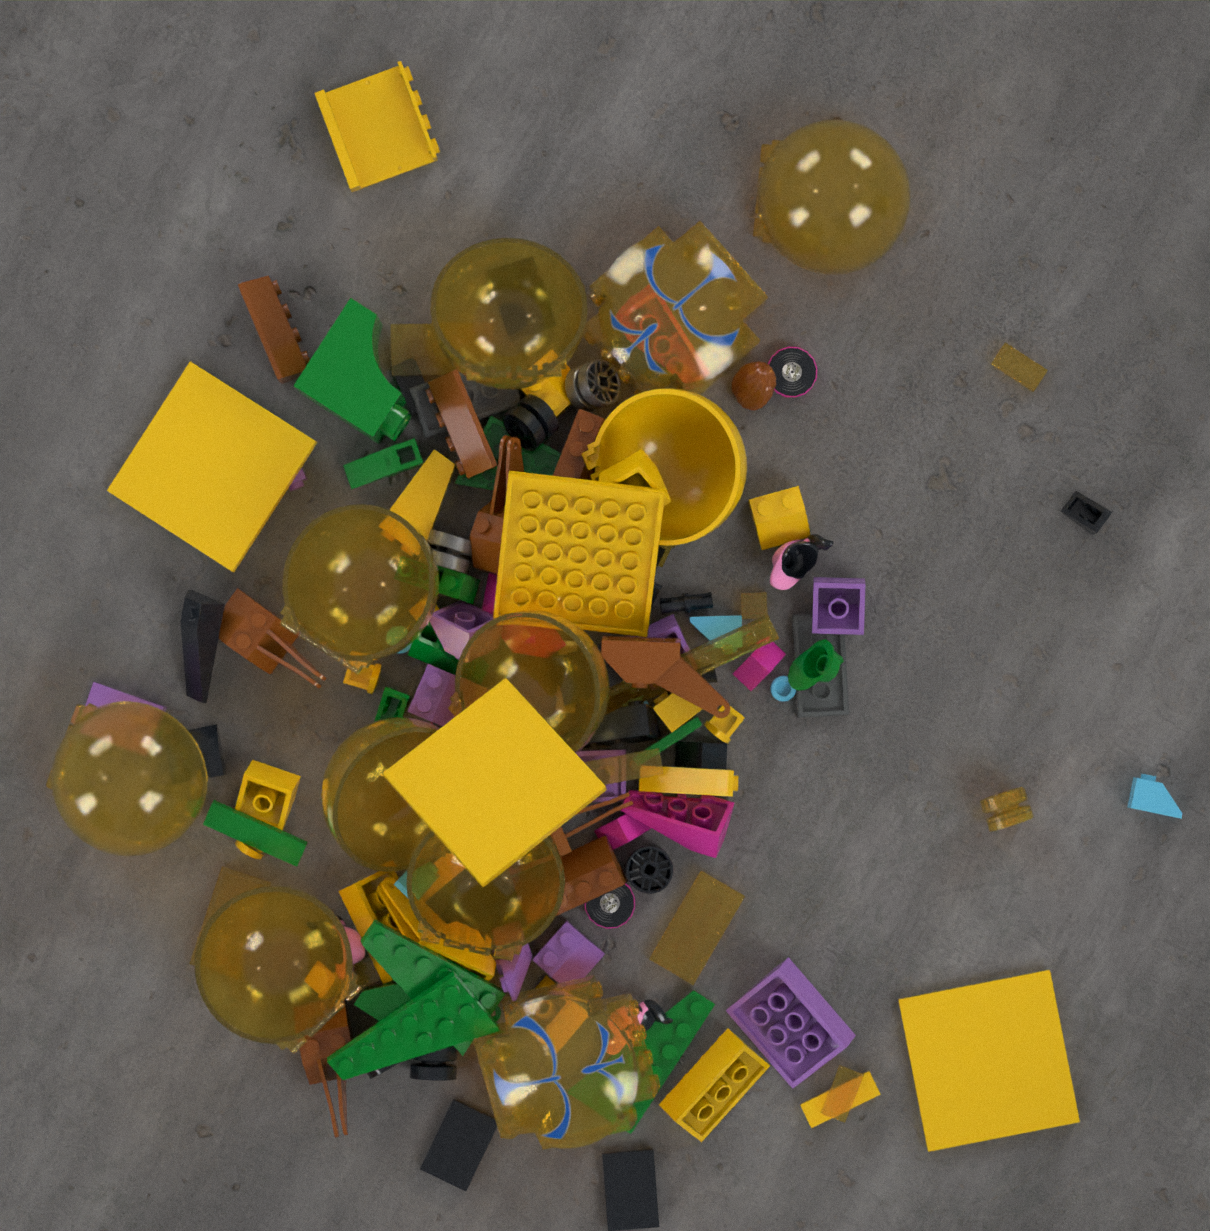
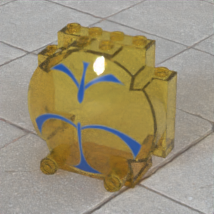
M698 221L675 242L657 226L643 240L627 249L611 268L589 286V291L591 292L588 295L596 306H602L598 309V313L583 325V331L585 332L583 337L591 346L596 344L601 352L599 355L602 359L615 365L620 379L626 385L630 382L636 389L633 392L635 395L649 390L671 388L673 386L676 389H683L702 395L760 344L761 340L746 325V322L766 305L769 297L701 221Z
M595 975L520 992L516 1001H512L510 995H507L501 1001L505 1022L498 1024L500 1031L473 1039L500 1138L513 1139L519 1134L535 1133L542 1146V1150L549 1148H577L599 1141L607 1135L628 1131L633 1128L635 1121H637V1112L633 1104L653 1099L658 1093V1089H660V1082L657 1074H653L652 1053L650 1049H646L644 1042L646 1040V1031L643 1024H639L637 1017L639 1015V1006L636 999L633 1000L631 993L601 1000L603 996L601 983L599 981L596 982Z

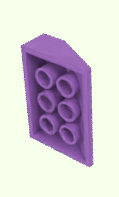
M789 957L726 1009V1012L792 1089L847 1048L856 1036Z

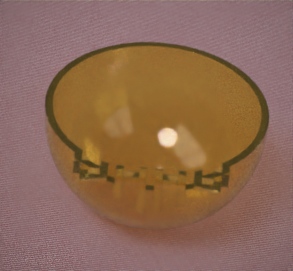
M831 119L813 122L800 127L782 141L772 140V145H761L760 163H764V166L759 167L755 214H759L760 218H754L753 236L763 238L762 243H771L787 260L803 269L829 275L847 274L866 268L882 258L896 243L909 215L911 203L910 182L899 154L880 134L859 123Z
M518 238L486 240L459 252L439 273L432 290L430 303L433 333L443 355L450 364L466 376L467 381L472 380L487 387L507 390L527 388L544 382L551 377H562V369H566V364L571 360L582 341L588 313L586 292L574 268L552 249L533 241Z
M353 504L341 506L322 514L299 534L287 556L282 580L285 606L281 614L284 615V618L280 625L295 635L301 631L299 636L301 639L318 648L337 662L343 659V666L359 674L363 667L369 668L374 660L389 657L406 648L428 625L434 613L439 594L438 567L430 545L412 523L395 512L382 507Z
M539 610L512 612L499 616L483 625L474 633L464 647L456 669L455 693L449 698L452 703L448 709L455 717L503 679L507 678L575 753L587 745L598 731L605 717L609 702L610 686L608 671L595 642L572 621L560 615Z
M131 701L113 702L99 707L91 703L87 706L77 704L71 718L73 724H69L66 734L57 748L52 770L46 782V787L52 789L55 805L61 818L80 840L107 854L141 856L159 851L171 845L194 824L206 799L207 770L196 741L179 721L151 705Z
M404 717L374 721L349 735L337 747L325 769L321 788L323 816L333 839L358 864L376 871L392 872L415 867L435 855L443 857L445 852L451 853L383 775V772L438 731L439 727L422 720Z
M427 826L412 849L407 868L406 885L410 906L419 921L418 932H421L420 941L439 944L440 938L444 939L443 946L460 950L468 948V952L486 956L490 955L491 950H495L494 958L512 961L514 954H520L522 946L542 934L554 920L564 896L565 875L559 848L552 835H549L489 884L482 887Z
M281 885L261 886L234 896L212 915L204 927L195 953L196 983L204 1004L215 1019L225 1028L242 1038L259 1043L277 1044L282 1050L287 1047L293 1054L307 1042L304 1036L312 1037L327 1021L345 1006L343 1002L345 998L350 1001L363 989L356 982L359 976L353 971L351 944L346 930L337 915L314 895L294 887Z

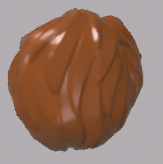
M751 362L745 364L735 374L732 380V393L743 408L758 410L764 407L771 399L776 386V376L772 367L765 362Z

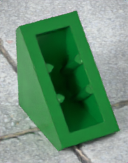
M385 687L373 724L398 733L411 696Z

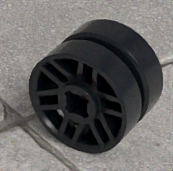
M533 394L526 395L516 406L503 415V424L511 437L519 438L521 447L528 451H535L559 429L558 419L553 410L546 402Z
M651 845L642 846L636 849L627 860V878L630 884L642 893L653 894L660 892L668 886L672 879V861L661 848ZM647 865H652L654 867V872L652 874H648L645 872V867Z
M450 1046L412 1058L421 1062L410 1064V1078L431 1081L456 1080L457 1066L446 1062L457 1060L458 1050L454 1046Z

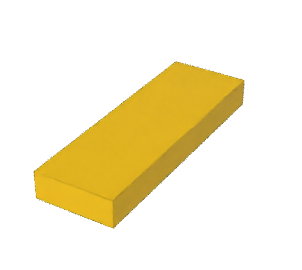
M867 1071L801 1103L800 1106L810 1127L813 1128L881 1094L870 1071Z

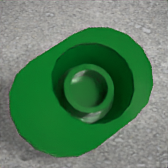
M826 639L819 640L793 661L788 673L789 684L797 691H804L817 682H829L838 674L844 659L834 651L830 641Z

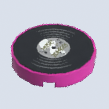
M786 347L778 350L768 363L776 376L774 391L785 398H796L805 395L812 389L817 379V366L814 358L807 351L799 347Z
M625 884L586 902L585 911L589 919L597 926L606 929L618 928L626 924L632 917L635 909V896L630 886Z

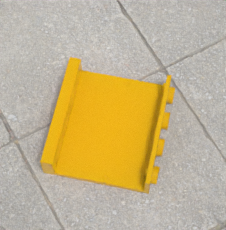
M401 61L398 62L399 66L325 93L323 89L314 93L351 192L438 161L436 154L440 153V149L436 139H430L427 132L428 129H431V125L427 115H421L418 106L422 105L418 90L412 91L409 82L413 81L409 66L403 67Z

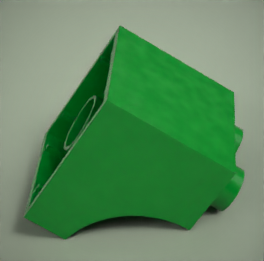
M350 298L297 379L294 387L303 396L374 442L380 444L384 436L396 442L408 425L412 415L403 408L406 404L403 394L388 382L380 366L378 344L383 324L377 314Z

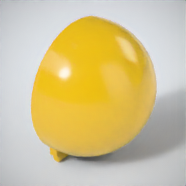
M654 389L639 393L625 400L604 421L595 442L587 445L589 450L581 453L587 469L595 468V473L590 475L591 479L599 481L601 472L643 449L657 466L671 499V502L663 508L659 545L664 546L689 543L717 529L734 511L746 482V451L736 425L714 402L695 392L683 389Z

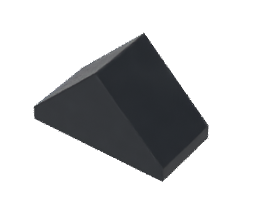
M1077 491L1074 492L1061 510L1063 514L1091 535L1097 534L1112 514L1107 508Z
M676 742L675 767L726 769V743Z

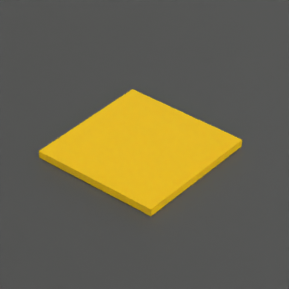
M190 361L107 491L230 571L235 572L318 442Z
M509 471L493 619L647 637L666 489Z
M507 678L503 679L383 772L385 779L482 887L489 884L607 790L603 782Z
M1050 970L898 999L928 1152L1080 1122Z

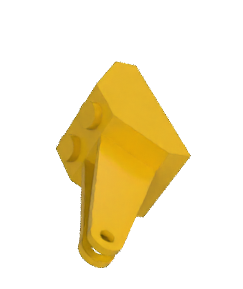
M386 877L377 886V892L401 934L487 981L494 977L496 962L477 932L456 922L444 926L417 900L411 902L394 885L396 880L391 877Z

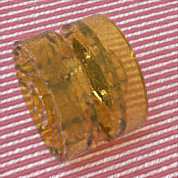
M1024 786L1007 790L979 801L983 813H995L985 819L989 832L1007 828L1034 818L1030 805H1018L1028 799Z

